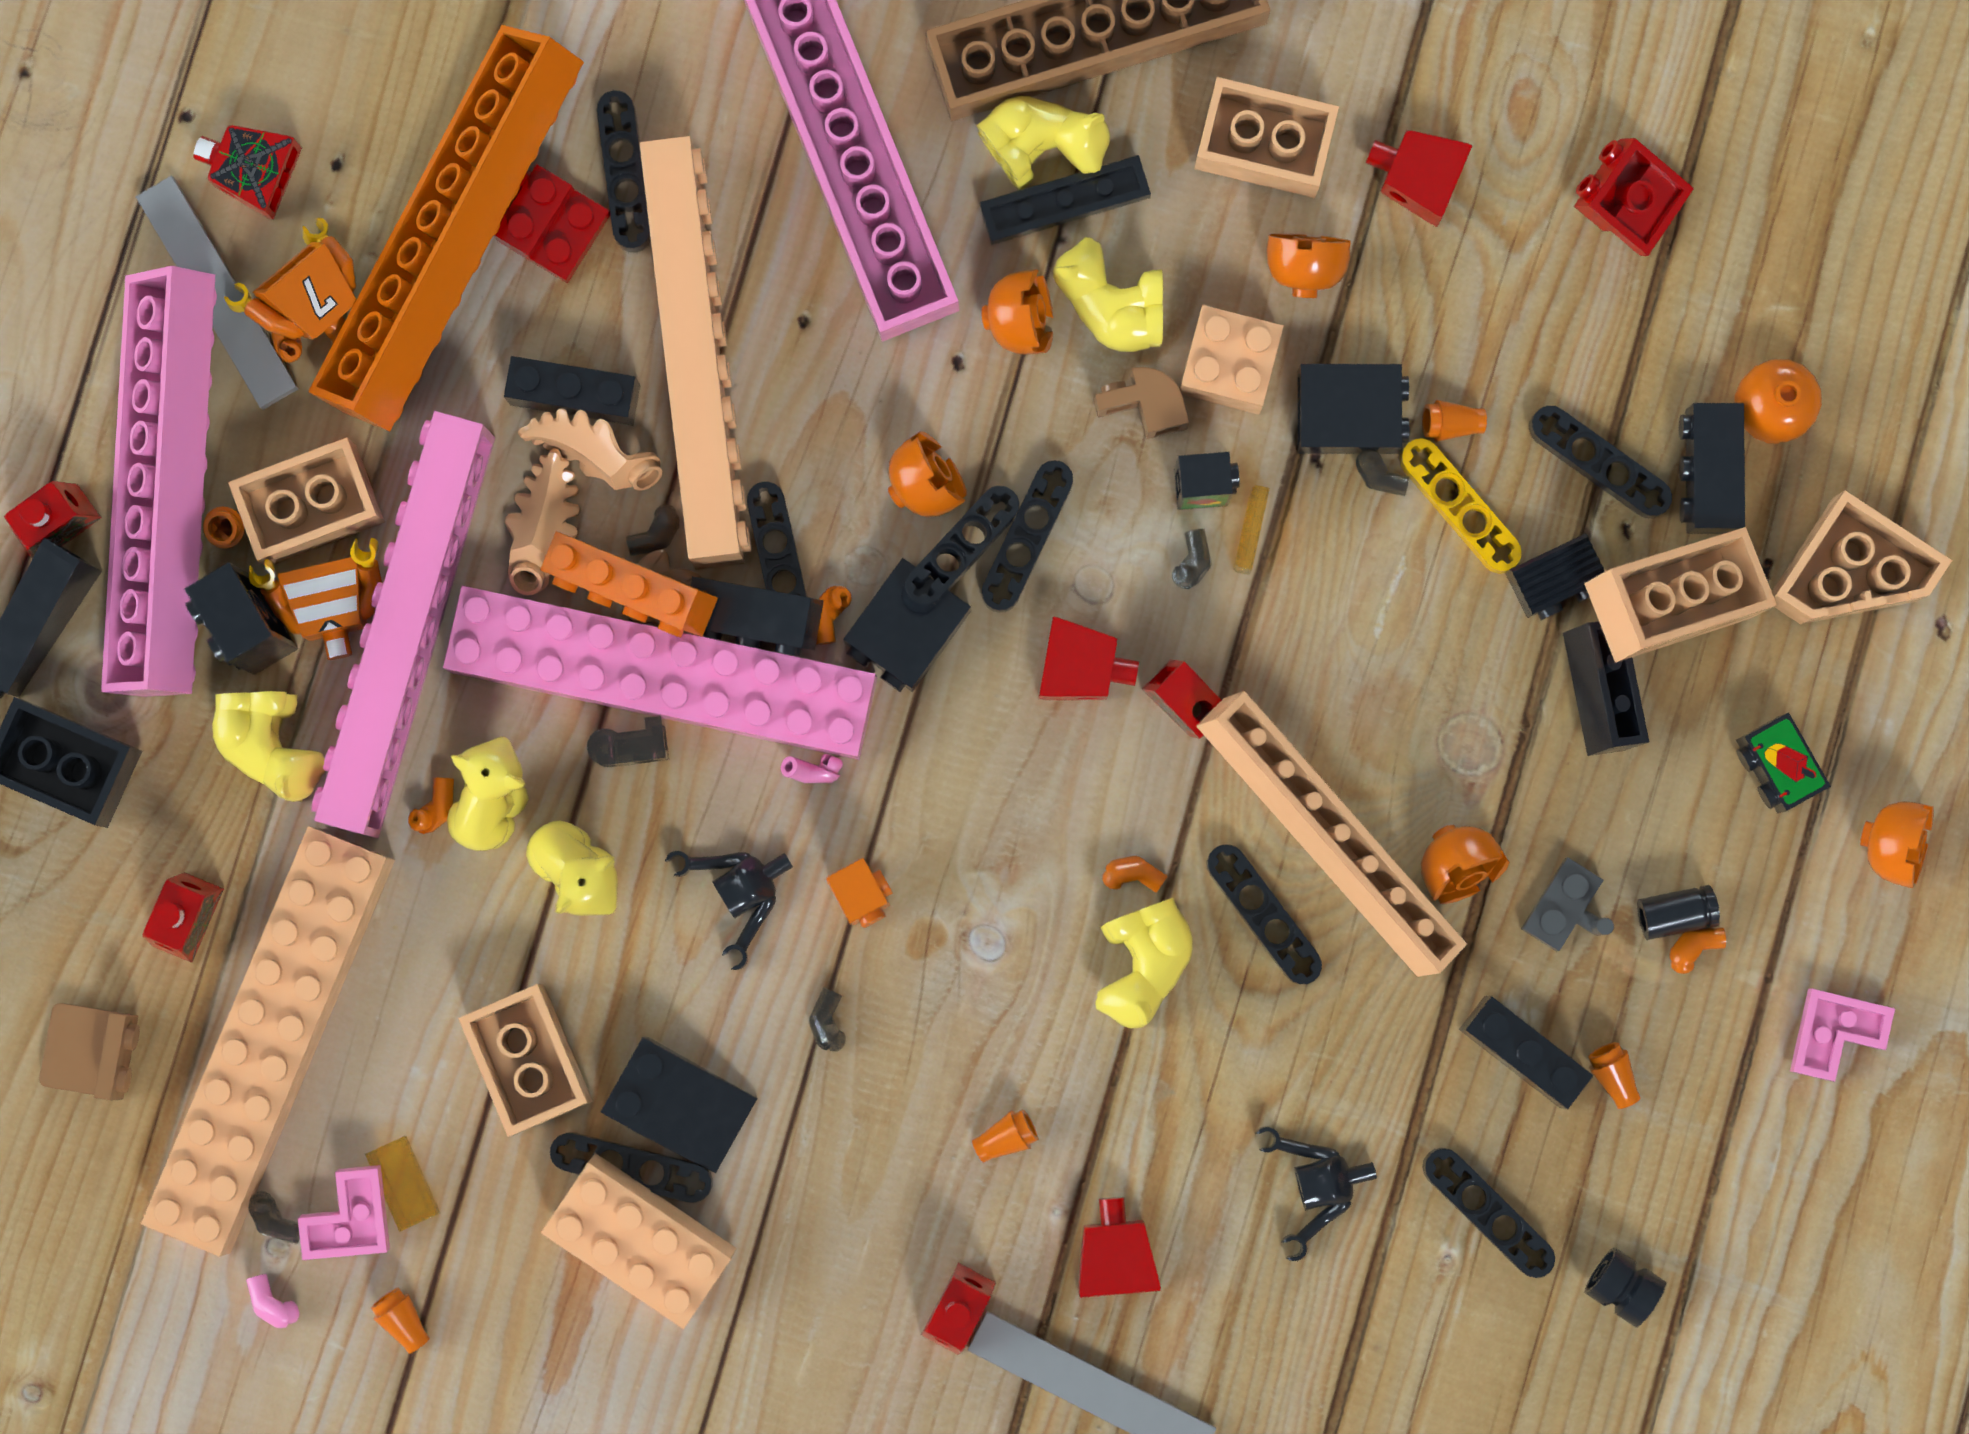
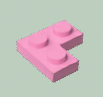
M1808 989L1790 1071L1835 1082L1844 1041L1886 1050L1895 1008L1816 989Z
M381 1165L338 1169L335 1172L339 1211L301 1214L298 1217L302 1260L387 1253L390 1249Z

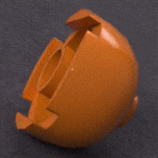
M1270 234L1267 243V265L1271 275L1280 285L1293 288L1292 296L1317 298L1318 290L1334 287L1347 272L1351 251L1350 240L1329 236H1321L1320 238L1306 237V234Z
M1037 269L1015 272L1002 278L991 290L988 305H983L982 322L985 330H991L995 341L1002 348L1016 354L1032 355L1047 353L1051 348L1053 331L1045 332L1046 316L1053 318L1050 293L1044 276H1037L1039 272Z
M1773 359L1755 366L1745 375L1735 393V403H1744V429L1753 438L1768 444H1779L1780 442H1789L1801 437L1816 422L1822 406L1821 388L1815 375L1803 364L1789 359Z
M920 431L909 438L892 455L889 461L888 474L891 486L888 487V492L898 507L904 508L906 506L910 511L921 516L937 517L952 511L964 503L966 500L963 498L967 496V490L951 458L945 462L935 452L942 446L926 432Z
M1905 801L1893 803L1879 811L1874 823L1865 822L1860 846L1868 847V862L1872 870L1882 879L1897 885L1914 888V884L1919 879L1929 845L1926 843V830H1932L1933 806Z
M1447 825L1433 834L1432 838L1434 841L1426 848L1421 861V875L1425 886L1433 900L1436 902L1438 899L1440 904L1458 902L1478 893L1481 890L1476 884L1487 877L1493 883L1507 870L1509 861L1502 848L1490 833L1478 827L1462 826L1456 828L1455 825Z

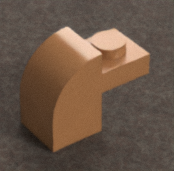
M1149 367L1132 368L1130 374L1131 386L1126 387L1125 381L1114 382L1102 386V393L1095 394L1094 404L1098 418L1139 408L1146 439L1187 430L1189 420L1180 389L1168 375L1157 369Z

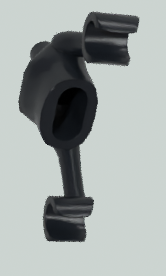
M681 851L671 852L667 855L665 862H669L677 856H682L686 862L684 869L674 874L676 877L685 876L690 870H713L733 867L724 875L713 880L712 883L734 919L749 909L759 906L749 918L736 944L726 947L722 953V956L734 949L739 950L743 956L742 961L739 965L732 967L731 970L742 969L748 962V946L775 905L776 888L773 879L793 868L790 860L783 853L763 865L759 859L746 852L710 857H689Z
M1267 1126L1261 1127L1256 1130L1255 1134L1269 1131L1272 1133L1274 1141L1271 1146L1260 1148V1151L1267 1153L1277 1149L1305 1158L1321 1159L1311 1164L1294 1167L1305 1211L1331 1205L1313 1218L1297 1235L1290 1234L1283 1238L1282 1243L1297 1240L1300 1243L1298 1254L1286 1257L1290 1261H1299L1306 1255V1243L1329 1222L1350 1208L1353 1198V1185L1377 1179L1376 1170L1373 1162L1349 1168L1345 1159L1335 1149L1282 1138L1275 1129Z

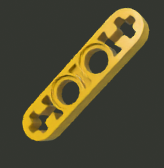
M1423 438L1414 439L1409 442L1401 452L1400 465L1405 474L1491 572L1501 574L1516 567L1522 555L1521 546L1516 538L1434 443ZM1413 449L1418 453L1424 450L1429 453L1426 463L1433 471L1438 464L1444 469V471L1436 474L1429 484H1426L1422 479L1429 474L1425 467L1421 464L1413 467L1410 463L1413 458L1411 452ZM1449 479L1455 482L1459 492L1457 498L1449 502L1438 498L1435 491L1438 481ZM1469 511L1480 512L1485 518V529L1475 534L1468 532L1463 526V516ZM1493 528L1499 533L1492 538L1494 543L1500 548L1507 545L1511 549V552L1508 554V559L1511 561L1509 564L1504 560L1498 563L1493 561L1492 556L1495 554V549L1489 542L1483 548L1477 543L1484 539Z

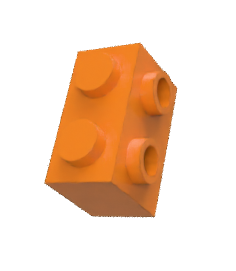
M864 858L825 878L851 925L854 926L860 922L862 928H867L886 917L883 909L890 906L886 897L893 894L880 869L873 873Z

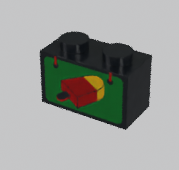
M1229 452L1181 455L1177 458L1174 475L1178 510L1228 506L1232 495L1237 494V488L1240 487L1238 463H1230Z
M1789 712L1778 716L1736 740L1740 747L1736 750L1740 762L1748 772L1754 771L1761 784L1757 787L1761 799L1769 809L1774 807L1777 813L1788 811L1831 787Z

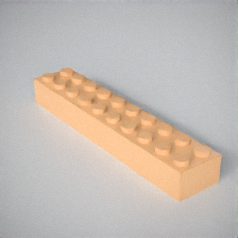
M690 136L639 142L688 559L696 570L746 564L744 553L752 552L749 527L746 526V521H740L739 511L747 510L746 497L741 479L735 480L734 471L742 469L741 455L736 438H730V429L737 428L736 413L731 396H725V388L732 387V380L726 354H720V347L727 346V338L721 313L715 312V306L722 305V296L716 272H711L710 265H717V254L711 230L706 231L705 225L713 224L712 212L706 189L701 190L700 184L708 183L705 159L702 157L701 148L694 149Z
M307 827L141 1225L219 1257L232 1252L393 867L394 859L320 829Z

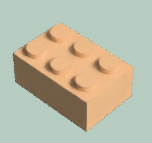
M1217 77L1194 169L1315 198L1320 187L1339 106Z
M348 437L228 482L256 560L263 565L264 559H269L273 564H277L385 523L358 448Z
M536 984L458 1018L507 1137L519 1134L593 1102L544 984Z

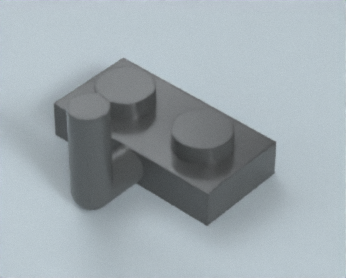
M1565 858L1521 929L1556 952L1560 951L1576 924L1596 936L1610 934L1614 929L1612 920L1609 918H1598L1586 910L1604 880L1570 858Z

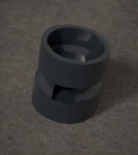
M1614 1247L1597 1265L1587 1282L1584 1293L1603 1306L1614 1304L1615 1314L1637 1328L1649 1317L1658 1304L1666 1288V1281L1646 1268L1637 1271L1636 1261Z

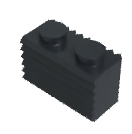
M1585 533L1511 568L1505 574L1526 617L1529 618L1538 614L1542 621L1564 610L1561 602L1576 596L1578 602L1590 598L1584 583L1605 571L1596 551L1593 549L1592 543L1589 541L1588 535Z

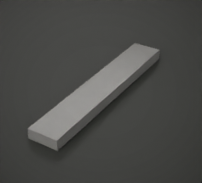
M170 176L137 195L138 202L176 266L215 274L217 300L213 309V329L259 407L264 410L299 389L276 353L263 327L247 317L244 312L232 311L226 304L224 296H227L233 302H238L244 295L235 288L234 284L236 281L176 180Z
M986 1311L968 1348L969 1352L1131 1434H1214L1216 1431L1215 1426Z

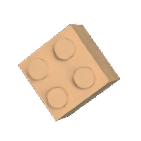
M1202 305L1180 387L1181 394L1259 415L1264 404L1284 325Z

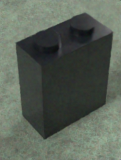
M1300 364L1297 371V454H1398L1402 448V443L1409 442L1410 432L1409 418L1402 417V401H1408L1409 377L1402 376V364Z
M904 558L897 564L843 640L850 647L846 654L865 668H867L870 662L884 671L880 678L898 692H901L904 687L913 692L971 613V606L949 591L930 611L920 613L907 608L903 603L901 590L908 575L916 567ZM929 577L922 587H916L914 594L918 597L923 594L927 595L935 580Z

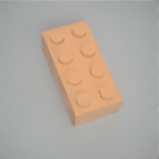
M1746 527L1611 568L1584 583L1615 663L1749 620L1777 606Z
M596 1153L587 1163L541 1232V1234L682 1329L686 1327L732 1259L736 1247L659 1195L654 1194L650 1189Z

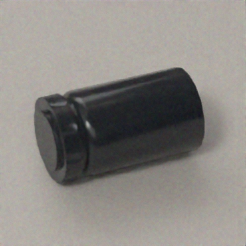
M1710 885L1700 886L1699 889L1691 888L1642 898L1637 901L1639 922L1646 940L1706 928V926L1709 928L1719 926V905Z

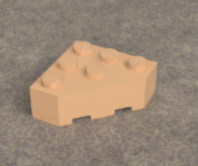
M1845 490L1832 498L1773 588L1772 594L1777 604L1775 608L1797 623L1805 624L1916 602L1930 596L1952 560Z

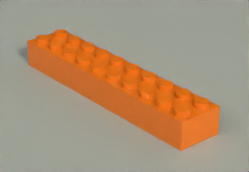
M501 25L308 390L310 394L347 415L386 431H391L394 423L400 418L403 406L414 385L420 380L423 368L434 347L440 342L442 332L449 318L460 304L462 294L469 280L479 268L481 258L490 240L499 230L500 221L510 202L517 195L520 183L530 164L536 159L541 143L549 128L555 123L561 105L569 90L575 85L577 75L584 61L549 36Z

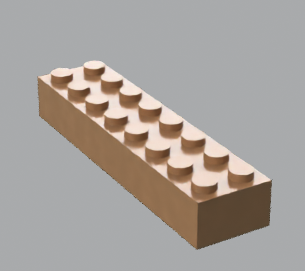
M1023 0L926 30V41L952 122L994 109L1009 98L1016 96L1033 97L1267 25L1271 10L1267 0Z

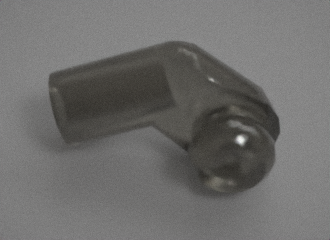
M1368 449L1358 454L1356 468L1368 488L1400 496L1406 495L1409 476L1389 472L1381 455L1376 450Z
M670 505L659 506L654 512L655 518L647 532L626 536L630 556L666 549L670 545L680 525V518L674 507Z
M1204 528L1184 533L1189 554L1172 572L1173 582L1181 588L1190 589L1197 586L1212 566Z
M823 987L809 1017V1025L816 1044L821 1049L837 1052L844 1047L846 1042L845 1033L838 1030L833 1019L842 995L826 987Z
M259 1191L254 1193L249 1200L248 1209L257 1231L264 1236L297 1244L300 1240L298 1222L284 1219L275 1200L268 1192Z

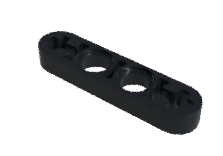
M612 90L600 97L597 103V116L612 231L621 249L636 253L644 250L651 241L637 115L632 99L622 91ZM619 102L622 108H628L627 111L621 113V124L624 130L631 127V132L615 130V122L611 114H605L606 111L612 110V103ZM608 130H609V131H614L613 133H610L609 135H607V131H608ZM619 141L629 142L633 146L631 158L624 162H617L610 156L612 146ZM631 181L638 186L639 192L633 201L622 202L616 198V189L622 182ZM642 208V213L633 212ZM618 211L633 212L637 228L644 229L643 233L637 234V241L630 242L626 235H621V232L628 230V221L626 214L623 213L618 216Z
M1545 406L1532 416L1529 422V432L1539 445L1636 514L1644 518L1653 519L1661 516L1669 509L1672 503V492L1664 481L1567 412L1556 406ZM1551 416L1555 417L1558 420L1555 427L1564 435L1568 432L1569 427L1575 431L1566 440L1563 449L1557 445L1563 437L1553 431L1548 435H1544L1541 432L1543 424L1539 421L1540 418L1547 420ZM1578 439L1590 441L1595 449L1593 458L1589 461L1576 459L1572 453L1574 441ZM1620 463L1627 468L1629 478L1626 484L1616 486L1608 481L1606 470L1610 464ZM1639 476L1644 481L1637 487L1647 493L1653 489L1657 490L1660 493L1657 500L1661 503V506L1653 505L1651 508H1647L1644 505L1646 497L1636 490L1630 497L1625 492L1635 484Z
M1048 461L1037 471L982 587L983 602L986 607L994 612H1007L1017 604L1070 494L1073 485V474L1069 466L1061 461ZM1055 470L1062 472L1061 480L1066 485L1064 487H1055L1050 500L1058 501L1056 507H1053L1045 499L1034 498L1033 495L1037 491L1043 496L1048 482L1043 476L1045 473L1052 475ZM1038 506L1046 510L1049 520L1045 527L1032 529L1027 526L1024 516L1031 507ZM1014 544L1025 545L1031 553L1030 561L1022 567L1013 566L1007 560V550ZM999 566H1002L1010 574L1023 577L1019 583L1014 578L1011 579L1008 585V593L1012 595V598L1010 600L1002 599L1000 604L993 602L994 594L989 591V588L1001 585L1005 574L997 573Z
M771 482L757 483L749 490L747 506L766 590L775 591L772 586L774 576L781 571H789L796 577V586L787 594L807 597L787 504L782 490ZM768 491L771 497H778V501L772 503L771 508L774 519L783 516V523L770 522L759 528L758 521H767L762 506H755V501L761 499L760 492ZM775 530L783 532L787 537L786 548L779 553L768 552L763 546L765 536Z
M994 486L988 489L908 575L901 590V597L907 608L920 613L933 609L1006 530L1019 510V500L1013 490L1005 486ZM1000 501L1005 503V510H1000L990 522L986 516L989 514L993 504H998ZM968 526H975L983 532L984 541L977 544L970 543L964 538L962 530ZM941 554H950L958 561L959 568L952 572L944 571L938 566L937 557ZM929 576H931L935 581L932 583L928 594H923L920 597L914 594L916 587H922L927 582Z
M1229 844L1214 848L1206 861L1210 876L1283 974L1296 984H1309L1315 981L1322 970V961L1319 954L1244 854L1237 847ZM1221 852L1226 857L1231 854L1236 857L1237 861L1234 862L1233 868L1239 876L1243 874L1244 870H1247L1251 878L1238 883L1232 892L1226 883L1234 881L1227 871L1219 874L1215 869V866L1219 863L1216 856ZM1249 885L1258 887L1263 894L1262 905L1255 910L1244 908L1239 901L1241 890ZM1273 919L1282 920L1286 923L1289 930L1287 939L1280 944L1271 943L1265 936V927ZM1296 938H1298L1302 945L1294 948V950L1301 958L1310 956L1313 961L1309 965L1312 973L1308 977L1303 973L1293 974L1291 969L1296 964L1289 953L1285 955L1283 960L1277 954V951L1289 947Z
M568 1132L559 1135L550 1147V1157L554 1165L563 1171L578 1175L581 1174L588 1160L573 1158L570 1164L565 1163V1155L559 1153L560 1146L568 1145L570 1140L576 1141L575 1148L577 1150L590 1152V1144L597 1145L594 1154L596 1153L599 1156L607 1150H615L622 1156L623 1166L621 1170L650 1189L654 1194L684 1202L696 1203L703 1200L710 1194L713 1187L711 1173L708 1169L697 1163L579 1133ZM655 1160L663 1166L664 1177L659 1184L649 1185L642 1180L640 1169L646 1161ZM671 1165L680 1167L676 1173L678 1176L690 1177L693 1171L698 1172L699 1180L705 1182L704 1189H697L694 1195H690L687 1193L688 1186L675 1182L673 1184L674 1191L667 1190L666 1186L672 1177Z
M1437 1148L1426 1155L1423 1161V1172L1428 1181L1519 1271L1533 1278L1544 1277L1551 1272L1555 1264V1254L1551 1246L1457 1153L1450 1149ZM1437 1157L1442 1160L1450 1157L1453 1162L1449 1168L1457 1177L1461 1178L1464 1171L1469 1175L1468 1178L1458 1183L1453 1194L1447 1188L1454 1185V1183L1442 1174L1437 1178L1433 1174L1436 1170L1433 1161ZM1472 1185L1481 1187L1485 1194L1483 1205L1475 1210L1466 1208L1462 1203L1463 1191ZM1503 1215L1511 1217L1516 1226L1515 1233L1507 1240L1496 1238L1492 1230L1495 1219ZM1525 1231L1530 1235V1238L1525 1239L1523 1242L1532 1250L1537 1251L1542 1248L1544 1251L1541 1255L1544 1264L1540 1268L1535 1265L1527 1268L1525 1264L1529 1258L1521 1249L1516 1248L1514 1254L1508 1250L1520 1242Z

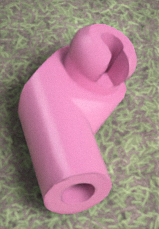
M827 753L822 755L819 766L789 756L783 760L781 772L785 777L802 783H833L841 776L838 773L843 766V762L841 759Z
M267 1273L246 1279L253 1310L259 1318L275 1328H286L288 1324H293L298 1320L299 1309L295 1302L288 1301L282 1303L272 1296Z

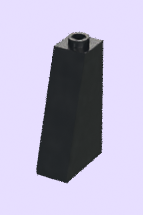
M46 538L40 544L0 618V698H3L5 693L20 697L102 572L70 550Z

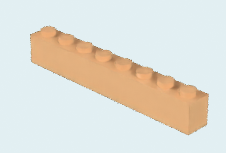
M1245 691L1225 697L1196 726L1417 977L1441 973L1467 945Z

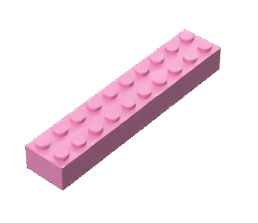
M744 0L881 341L883 342L958 312V298L837 1Z
M168 266L125 276L101 692L142 697L192 694V684L196 675L194 648L198 635V626L185 605L186 602L190 601V598L184 588L198 581L199 559L203 550L201 523L205 510L203 487L204 474L207 469V457L205 455L206 434L210 424L208 398L212 385L210 363L211 349L214 344V332L212 330L213 309L217 300L215 274Z
M434 411L431 421L426 420L423 424L419 439L420 445H424L419 461H413L408 474L407 483L412 488L408 501L401 502L396 515V525L400 526L396 542L388 544L384 556V566L388 567L384 583L378 582L373 593L372 607L376 608L372 624H365L361 634L360 647L364 648L360 665H353L349 675L348 688L352 689L348 706L342 705L337 716L336 729L340 730L336 747L330 746L325 757L324 770L328 771L324 788H317L312 801L311 810L316 812L314 821L379 839L494 445L495 437L484 424Z
M461 586L443 665L445 670L458 675L860 760L877 682L875 673L683 633L682 637L679 638L654 626Z

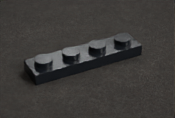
M1137 155L1103 165L1101 170L1096 173H1076L979 202L991 245L1149 199L1151 192L1140 157Z

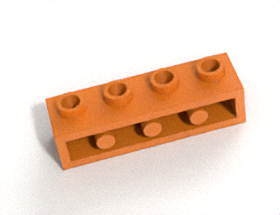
M557 531L554 534L540 569L545 573L555 576L552 582L555 586L576 593L579 586L589 591L587 599L608 608L611 607L613 601L625 606L622 614L646 623L648 616L660 620L658 629L679 638L682 637L684 631L703 637L718 600L716 596Z

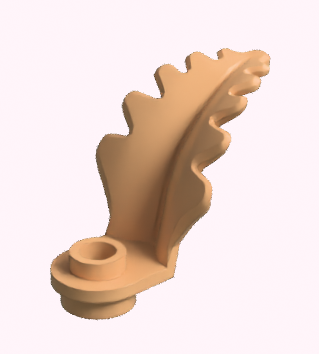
M564 408L557 410L556 418H553L550 412H544L539 422L536 418H532L527 426L521 427L518 430V435L525 441L532 440L534 445L545 443L543 446L547 450L561 449L560 453L563 459L568 461L578 460L579 468L584 475L603 479L614 490L633 487L637 491H643L655 485L662 476L661 461L655 453L638 452L633 455L624 454L617 444L610 424L603 419H599L592 426L587 413L583 410H578L572 421H570L567 410Z
M555 448L551 449L548 455L540 456L539 460L542 465L533 464L532 472L536 478L531 476L525 477L524 484L531 493H517L515 495L514 501L522 512L510 513L505 518V525L513 539L509 556L508 576L511 586L523 595H534L547 587L551 575L540 569L555 532L557 531L573 538L578 533L575 526L566 522L567 519L578 515L580 512L578 505L566 501L567 498L578 493L576 485H567L568 482L574 479L575 474L573 471L564 470L569 465V461L563 459L560 451Z

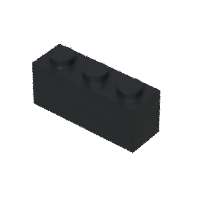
M511 356L504 398L510 406L556 413L558 409L564 408L570 416H575L578 410H583L587 413L589 419H603L607 422L633 426L641 385L635 376Z
M1693 403L1685 410V415H1680L1679 438L1680 440H1685L1686 456H1681L1679 462L1680 481H1686V498H1681L1680 521L1681 523H1686V534H1724L1744 528V403Z
M692 576L690 586L718 597L703 637L721 641L722 633L736 636L735 644L760 649L761 641L776 643L775 652L800 656L801 648L815 650L824 600Z
M1599 621L1588 622L1564 632L1563 637L1587 756L1626 751L1649 743L1633 658L1615 663Z
M1484 996L1459 1029L1559 1108L1569 1109L1594 1076L1492 996Z

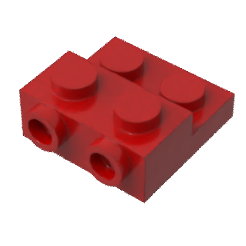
M1636 138L1613 140L1601 151L1599 160L1602 162V165L1596 174L1586 176L1578 185L1576 194L1579 196V199L1573 207L1602 231H1611L1638 255L1649 256L1694 188Z
M537 164L532 172L527 170L520 183L518 195L511 206L507 208L500 221L499 230L494 237L497 242L568 284L609 219L610 210L581 194L571 184Z

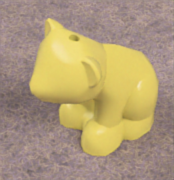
M1016 96L1006 99L976 125L980 131L978 135L1018 190L1025 189L1034 179L1031 165L1044 151L1057 148L1082 173H1096L1101 170L1103 157L1110 141V132L1104 121V114L1075 112L1060 104L1030 96Z
M1089 237L1083 238L1076 246L1057 259L1053 269V278L1056 284L1072 302L1080 319L1100 343L1119 352H1134L1149 349L1150 347H1160L1163 340L1162 269L1144 272L1137 282V286L1120 289L1108 284L1101 244Z
M283 691L216 694L212 734L216 747L224 759L248 777L264 784L284 800L302 802L303 799L311 795L320 778L325 773V758L323 754L313 750L283 748L279 739L282 719L289 718L295 714L297 695L287 694V692Z
M498 737L469 748L462 754L451 756L454 765L461 771L465 783L460 800L456 801L449 809L447 818L448 831L456 842L471 850L488 851L498 849L507 843L515 830L513 818L525 808L529 800L527 789L524 787L525 782L522 779L523 771L510 740L506 737Z
M561 820L552 821L536 830L527 845L526 855L533 871L545 881L554 883L559 896L556 903V912H568L579 916L610 915L614 913L617 907L618 883L617 872L614 868V857L599 847L591 846L589 835L572 823Z
M1174 898L1119 917L1101 926L1102 932L1109 943H1124L1133 957L1132 973L1098 991L1095 1002L1097 1010L1107 1014L1124 1027L1142 1028L1152 1020L1163 999L1175 987L1191 959L1193 951L1192 934L1187 921L1179 909H1177Z

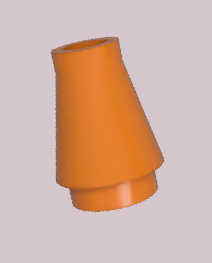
M1436 400L1434 404H1426L1424 406L1422 414L1423 434L1425 437H1433L1436 442L1471 434H1484L1486 431L1487 414L1485 409L1471 408L1441 400Z
M221 506L212 509L206 515L203 522L205 537L212 545L218 548H231L238 544L244 534H246L239 511L229 507Z
M1618 1042L1604 1045L1589 1054L1588 1059L1591 1063L1589 1070L1614 1100L1618 1109L1632 1106L1641 1099L1637 1091L1628 1051L1622 1050Z
M1011 1110L981 1136L973 1139L972 1144L979 1159L985 1163L993 1158L1031 1149V1143L1038 1140V1134L1025 1110L1017 1113Z
M399 1287L395 1288L371 1306L372 1311L376 1315L373 1320L396 1339L409 1354L429 1341L430 1338L422 1326L409 1293L403 1294Z

